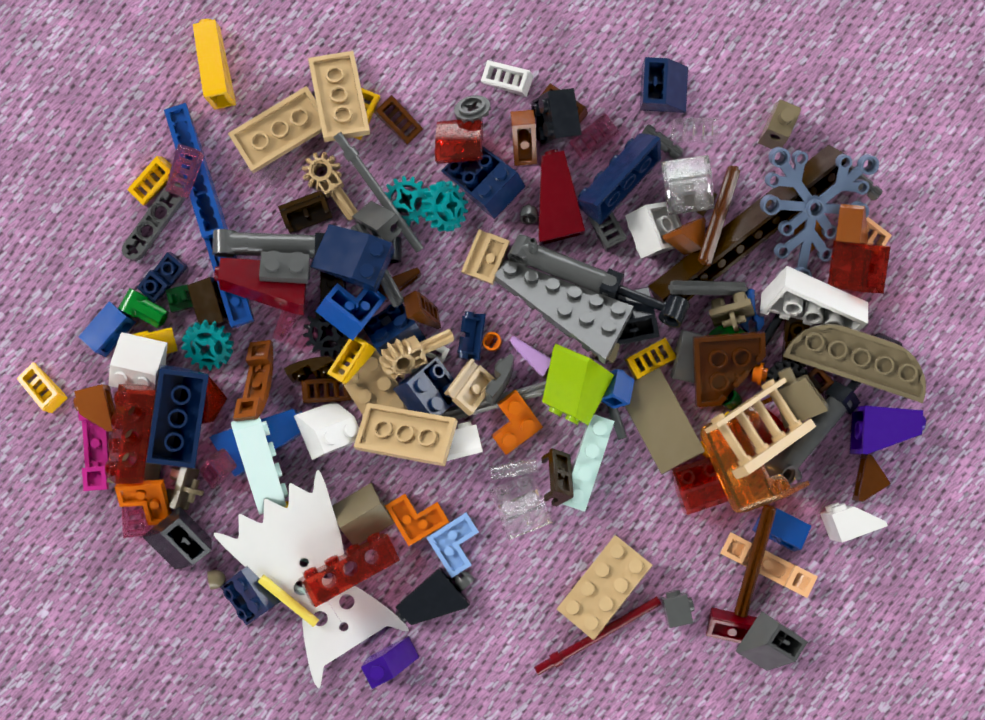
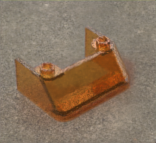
M768 397L761 401L765 405L773 400L771 397ZM750 406L744 410V413L755 430H757L760 426V417L754 407ZM736 417L727 422V425L746 454H750L752 457L756 454L754 451L756 448ZM711 422L701 428L700 436L727 499L735 512L745 513L786 498L810 485L808 480L790 485L788 480L779 474L769 477L764 464L751 474L736 479L731 471L739 466L737 463L739 460L719 429L706 433L704 429L712 425Z

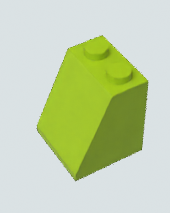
M555 344L542 402L550 407L549 412L559 417L565 414V419L576 425L579 422L589 425L614 374L591 358Z

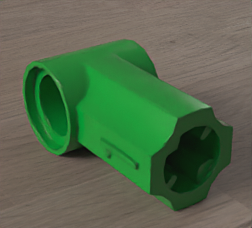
M129 288L118 307L125 313L135 318L138 317L158 329L164 325L169 311L149 301L146 296Z

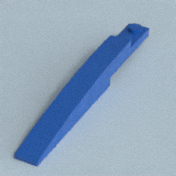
M183 103L164 109L201 236L205 240L215 272V266H219L220 258L237 259V256L218 257L212 254L213 231L216 229H228L191 114L187 104ZM220 290L231 328L255 321L247 298Z

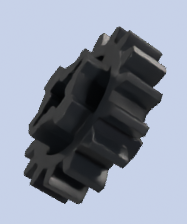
M315 312L316 317H307L311 321L310 325L304 324L303 326L308 329V332L304 333L303 337L310 339L306 345L308 347L314 345L313 353L321 350L320 355L322 357L326 356L327 352H329L330 357L334 358L335 352L337 351L340 354L349 338L346 335L341 337L339 330L329 322H321L320 320L323 317ZM315 327L318 329V337L316 340L314 338ZM326 328H332L331 331L334 333L332 337L326 336L324 332ZM331 342L337 343V345L334 347H324Z

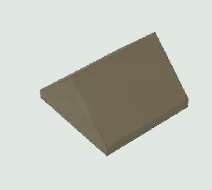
M372 482L332 506L339 528L354 547L395 523Z

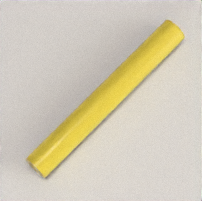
M264 574L258 580L259 584L312 627L318 623L319 619Z

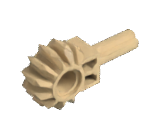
M323 152L321 158H319L317 153H313L315 160L312 161L310 158H306L309 166H302V170L306 172L303 175V179L309 181L308 186L310 188L316 185L317 191L322 190L327 198L331 196L348 221L354 220L352 216L358 210L342 189L345 187L340 179L342 174L337 171L341 168V165L334 163L336 158L333 155L328 158L327 153ZM320 167H326V175L322 177L316 175Z
M447 329L421 342L418 341L415 335L402 341L396 338L393 344L387 342V349H381L382 356L379 357V362L387 375L394 379L398 376L404 379L405 374L412 375V369L428 363L425 354L453 342L454 335L450 329Z

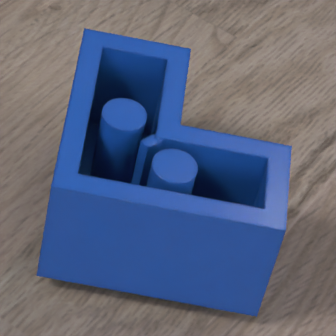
M337 283L315 312L353 341L387 298L379 291L374 293L367 289H363L355 298Z

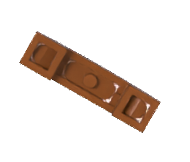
M271 340L249 343L246 356L249 370L243 397L237 399L233 415L234 421L258 419L265 408L273 375V342Z

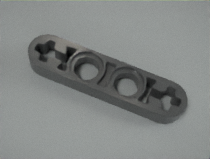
M168 184L162 190L122 246V253L127 259L132 261L141 260L186 199V192L179 184ZM177 189H179L177 193L180 196L178 198L173 197L171 199L172 195L169 194L170 191H177ZM165 199L170 204H172V208H170L166 203H164L163 200ZM159 207H165L167 210V215L162 219H157L155 216V212ZM150 225L153 228V234L145 238L142 236V229ZM138 237L146 243L143 245L142 243H139V241L135 240V238ZM138 244V246L136 247L138 253H132L130 255L131 251L129 250V247H135Z

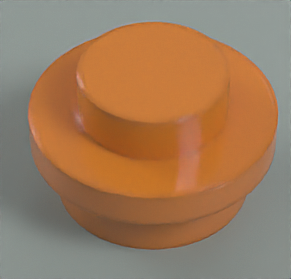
M763 362L756 364L753 368L752 382L757 383L758 386H761L762 381L766 382L768 368H764Z

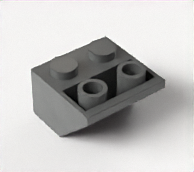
M761 611L736 649V652L768 671L796 662L808 641Z

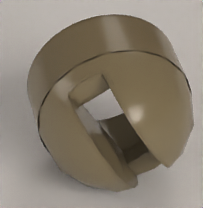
M220 570L207 571L210 590L222 587L226 580L224 573Z

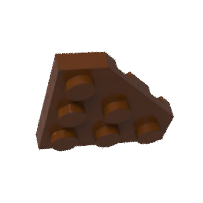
M765 332L693 336L696 407L722 405L735 387L737 388L756 364L766 357Z

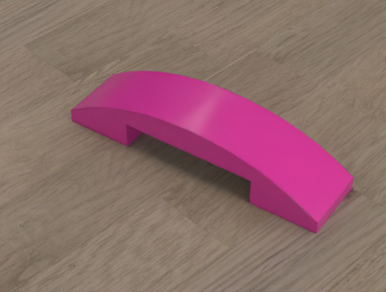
M78 411L79 421H82L85 468H82L83 491L109 489V483H107L110 463L109 432L81 416Z

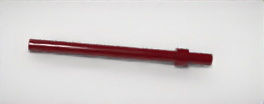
M656 596L609 623L595 640L587 636L559 653L558 651L549 655V659L534 667L535 671L539 676L554 666L557 668L563 665V661L662 605L660 600Z

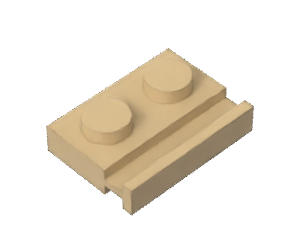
M479 229L461 272L493 285L495 274L505 258L510 241Z
M471 358L466 362L444 394L446 396L449 395L452 401L470 416L485 398L486 386L495 378L481 365L478 366L474 359Z

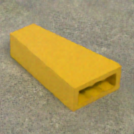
M202 19L199 23L193 24L203 96L214 110L236 105L220 26L215 19Z

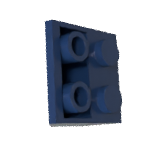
M645 57L641 74L640 111L686 113L688 67L669 58Z
M390 304L386 309L373 316L363 328L381 356V349H387V342L393 344L396 338L402 341L415 335L419 342L426 340L416 322L407 318L403 304L397 307Z
M438 357L430 360L393 388L408 410L442 415L454 404L452 398L444 394L454 379Z
M248 566L235 574L221 587L224 596L231 602L238 617L243 620L245 625H248L281 602L258 583L260 578Z

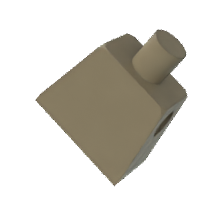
M783 100L777 101L773 106L758 144L770 149L783 147L791 135L801 108ZM771 134L779 136L780 139L773 138Z
M791 367L778 372L779 378H785L787 382L777 389L797 420L800 419L802 422L828 411L827 402L807 375L796 378ZM780 412L783 426L786 429L789 424Z

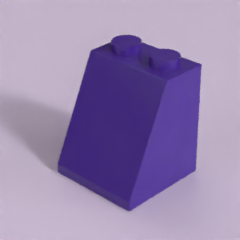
M877 406L857 407L852 413L849 454H870L922 435V430L926 426L923 410Z

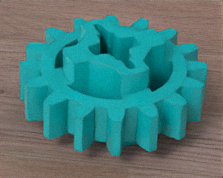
M402 176V182H398L396 178L393 179L395 185L387 184L386 187L389 192H385V194L391 201L394 193L397 192L396 200L392 204L398 212L402 211L409 214V216H402L409 227H411L412 221H415L417 225L420 224L418 218L422 217L425 219L427 217L422 212L426 205L422 203L418 211L415 208L421 199H427L424 192L429 191V189H422L423 182L420 181L416 184L415 177L413 176L410 181H407L405 176ZM404 187H410V188H413V189H415V190H413V191L405 190ZM402 194L410 200L411 209L403 203Z
M452 181L436 182V184L429 186V191L424 192L427 199L422 200V203L426 205L422 212L428 214L425 221H432L431 228H437L439 232L454 231L455 228L461 227L460 222L466 221L463 213H468V210L464 208L468 201L462 198L465 192H458L460 186H453Z
M204 320L201 325L195 322L192 327L187 329L186 334L182 338V341L185 343L181 349L187 350L184 357L192 358L191 365L197 362L199 363V369L206 365L208 370L211 371L214 365L219 369L223 363L226 364L234 351L231 349L234 341L228 340L231 333L223 332L224 325L218 328L216 327V321L212 325H208L207 320Z

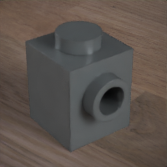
M680 590L668 591L666 596L661 597L666 623L669 628L693 623L691 612L694 611V604L691 597L688 598L684 592L680 593Z

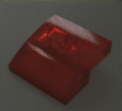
M483 118L482 121L475 120L474 123L471 121L463 123L462 120L437 122L435 162L443 164L482 160V141L484 140Z

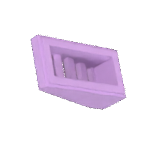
M512 336L510 339L511 345L543 377L550 366L551 359L515 336Z

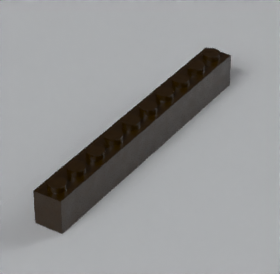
M827 145L808 160L804 166L802 182L812 196H820L836 183L839 167L836 166L835 161L840 154L845 153L831 145ZM846 158L842 160V166L845 165L847 161ZM778 186L765 194H772L780 200L803 201L794 187ZM761 197L722 228L711 265L703 266L700 264L698 257L701 250L687 255L650 284L648 288L655 299L665 302L668 296L672 295L670 290H668V285L673 280H716L777 232L780 222L784 220L790 221L801 211L780 210L775 215H768L760 208V201L763 198ZM771 200L766 203V207L771 205ZM677 295V296H680V297L686 299L687 301H689V300H690L691 298H693L695 295Z

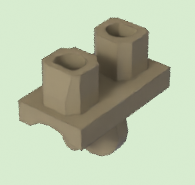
M744 291L733 295L734 303L725 305L723 298L711 301L709 314L714 327L722 324L723 328L733 326L734 332L739 331L738 324L747 322L746 318L755 316L751 300L747 298Z
M173 467L171 469L170 479L177 482L175 489L167 488L166 490L170 508L177 509L181 507L183 510H188L190 503H194L196 495L203 496L204 491L198 489L200 480L197 478L200 469Z

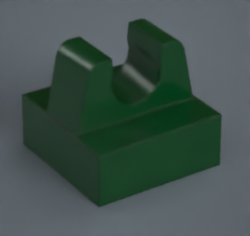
M189 284L165 290L171 313L194 308L187 286Z

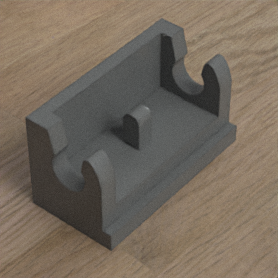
M370 201L352 216L357 224L361 223L367 234L388 242L395 239L402 231V228L399 226L394 231H390L391 226L399 219L397 214L373 201Z

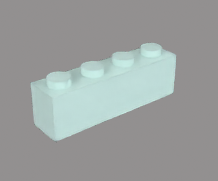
M594 414L589 425H586L572 468L574 497L562 503L563 505L586 511L614 425L613 420Z
M260 416L258 419L231 422L259 515L264 513V499L286 507L285 497L289 495L285 483L280 484L278 478L283 476L279 462H273L272 457L276 456L273 442L268 443L266 436L270 435L267 422H261Z

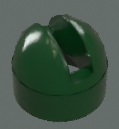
M732 390L722 405L729 410H734L741 405L742 398L739 393Z

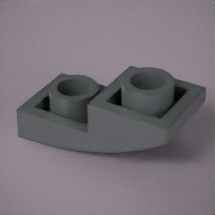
M681 329L674 350L677 356L670 373L672 379L694 383L693 336H704L703 334Z
M511 353L506 358L502 357L495 364V379L491 380L485 388L486 401L492 406L501 397L511 379L514 367V356Z

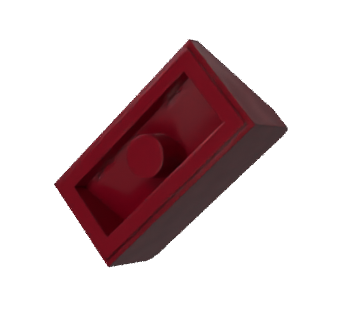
M712 607L706 636L741 643L757 617L747 615V617L743 618L735 615V612Z

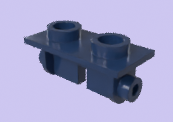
M465 311L461 324V332L465 333V337L460 336L457 350L459 358L463 360L473 358L480 361L486 314H474V312Z

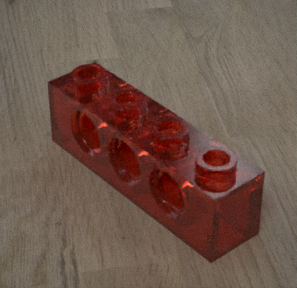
M119 384L118 391L115 392V415L111 418L112 438L108 441L110 453L109 460L105 464L106 477L115 484L143 483L156 390L148 385ZM135 406L134 412L128 415L130 408ZM132 429L131 435L125 438L126 433ZM129 453L128 458L122 461L123 456Z
M376 532L366 538L367 542L361 545L356 543L345 549V554L339 557L337 555L329 557L324 561L325 565L319 568L312 567L302 573L303 577L299 578V581L310 603L316 608L400 561L389 536ZM368 550H373L374 558L370 562H366L365 553ZM352 561L354 565L353 570L350 573H344L343 567L345 563ZM331 573L333 577L331 583L323 585V576Z

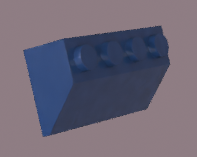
M639 133L634 139L631 138L626 143L624 150L611 159L609 166L595 176L593 183L580 192L577 199L579 209L600 225L661 160L660 138L655 135Z
M160 366L146 463L195 468L209 374L182 367Z

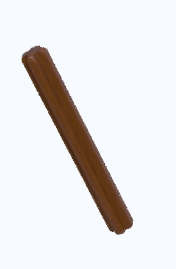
M730 165L727 167L698 257V261L703 266H709L712 263L740 175L738 166Z
M765 504L762 508L734 610L735 615L745 618L748 615L776 514V507Z

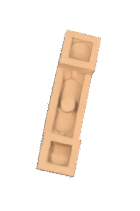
M730 532L720 554L747 567L753 544ZM765 550L759 574L808 598L818 576Z

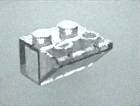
M709 155L661 162L667 215L714 209L713 181Z
M533 472L489 490L509 540L553 523Z

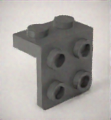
M275 250L261 251L259 281L308 284L310 279L309 254L302 252L281 253Z

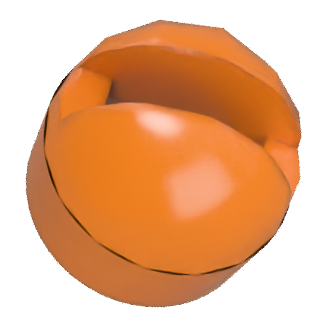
M489 332L483 337V346L488 351L494 352L501 348L502 339L497 333ZM495 338H497V341L494 344L493 348H490Z

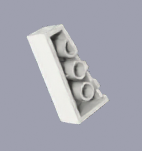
M786 266L761 294V314L768 315L769 312L780 314L779 318L789 320L790 317L803 320V324L810 326L812 324H837L858 331L868 324L867 301L789 266Z

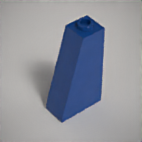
M291 409L261 419V422H267L270 435H267L266 439L268 443L273 442L275 452L301 435L294 416L303 413L302 411L298 412L295 409ZM229 429L209 437L233 475L239 477L246 471L233 430Z

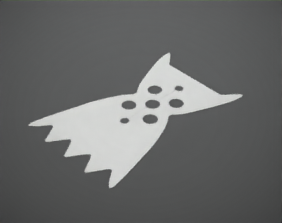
M319 470L316 471L312 493L292 483L289 484V504L287 508L264 499L263 523L256 522L239 514L238 539L214 533L215 538L243 566H248L259 578L264 574L313 615L318 611H323L327 614L328 620L323 626L315 625L312 627L302 619L308 663L313 681L318 688L321 686L323 668L326 664L381 629L389 626L402 631H409L406 624L390 609L360 588L345 582V557L342 538L326 484ZM302 558L308 559L309 564L307 567L300 566ZM331 564L334 566L335 574L332 578L326 579L321 576L320 569L323 565ZM303 580L308 583L309 590L306 594L298 595L294 592V585L297 581ZM326 587L331 591L332 596L329 601L320 602L317 599V591L320 588ZM345 594H349L354 598V605L350 609H343L339 604L340 598ZM343 622L348 624L346 631H341L339 625Z

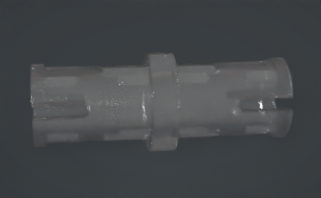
M536 458L518 462L511 460L507 464L489 466L492 481L508 477L515 479L519 475L538 473Z

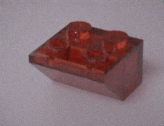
M834 240L828 284L838 289L884 294L891 247L875 243H852Z
M717 454L671 469L675 490L683 514L689 515L733 500Z

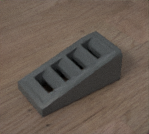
M613 212L608 216L609 220L600 225L587 215L605 251L627 240ZM611 224L613 225L614 228L604 233L601 230ZM615 232L617 233L618 236L610 240H607V236Z

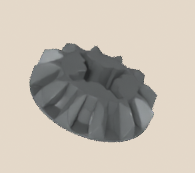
M480 95L465 97L454 107L457 120H462L463 123L468 121L474 123L475 120L482 121V117L488 116L491 110L490 101Z

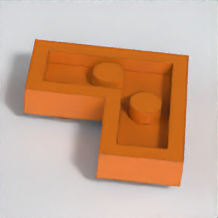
M516 389L497 403L509 422L491 436L504 454L507 455L543 428Z
M163 479L117 482L114 487L119 506H143L148 525H157L172 513Z
M406 493L385 505L408 546L450 522L438 502L417 513Z

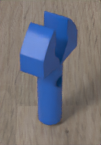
M748 289L746 296L751 300L755 316L751 317L756 324L755 332H759L764 325V316L760 317L756 313L755 290ZM751 317L746 318L747 322L739 324L746 333L749 332L748 322L751 320Z

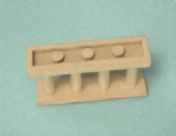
M785 378L776 382L774 379L767 381L761 385L762 391L727 415L720 413L710 420L712 425L704 429L706 433L719 429L739 461L737 463L739 466L731 471L736 479L751 474L816 427L812 419L801 422L800 419L797 420L777 388L787 382ZM768 394L789 424V431L786 433L780 431L761 401ZM750 406L754 407L773 436L771 444L768 445L767 442H763L744 413V410ZM736 417L756 448L754 450L756 454L752 457L750 454H746L727 425V422Z

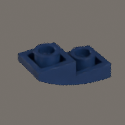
M167 252L155 269L147 273L137 286V289L153 303H156L166 293L165 290L169 289L177 281L188 266L172 252Z

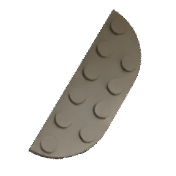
M822 324L808 328L790 342L783 354L785 358L923 403L925 398V376L917 359L908 350L894 342L846 326Z

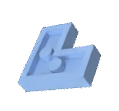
M467 512L427 537V540L451 578L472 565L460 546L461 543L479 533Z

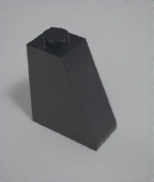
M439 567L399 602L395 608L398 610L396 615L403 623L408 621L410 625H414L466 609L470 605V601Z

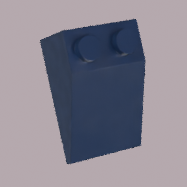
M329 224L310 267L377 293L395 250L391 242L376 236Z

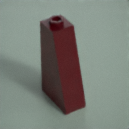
M558 149L549 150L541 157L539 245L584 235L585 233L564 150L559 152Z
M220 258L219 266H215L214 279L219 282L220 290L304 316L305 283L259 281L260 260Z

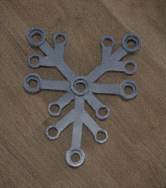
M782 147L773 148L769 153V162L780 168L785 176L770 172L765 176L766 185L771 188L778 186L794 187L803 201L780 200L778 197L768 194L761 199L760 208L768 215H775L780 210L801 211L790 221L784 220L780 222L778 231L784 236L792 235L795 228L806 220L805 227L785 244L779 243L775 246L774 254L781 259H785L793 249L801 244L797 267L794 269L811 277L812 273L807 269L812 244L817 249L819 259L825 262L830 261L834 255L833 250L825 245L815 231L816 220L822 227L821 232L823 236L828 239L836 237L837 227L831 224L824 213L839 214L841 204H830L827 202L841 191L856 192L860 195L866 194L869 190V183L862 179H856L863 173L872 175L878 170L879 160L869 154L861 156L858 159L857 166L848 172L852 165V158L846 154H840L835 161L836 166L839 167L836 183L820 196H812L802 182L804 166L808 161L807 153L797 150L790 156L789 151ZM780 152V158L775 160V155ZM802 154V160L797 162V157ZM790 158L794 163V168L789 164ZM844 158H846L847 161L845 165L842 166L841 162ZM868 160V165L864 167L865 161ZM775 176L776 181L771 184L770 179ZM863 183V188L859 191L858 187ZM771 200V205L766 207V203ZM854 201L850 204L865 206L866 218L868 217L869 207L865 203ZM815 203V208L810 210L812 204ZM789 225V229L784 232V227ZM832 228V233L827 235L828 229ZM781 248H785L783 254H779ZM828 250L827 256L823 257V253Z

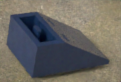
M473 138L441 170L447 178L455 185H459V189L465 192L477 206L493 219L526 187L514 169Z

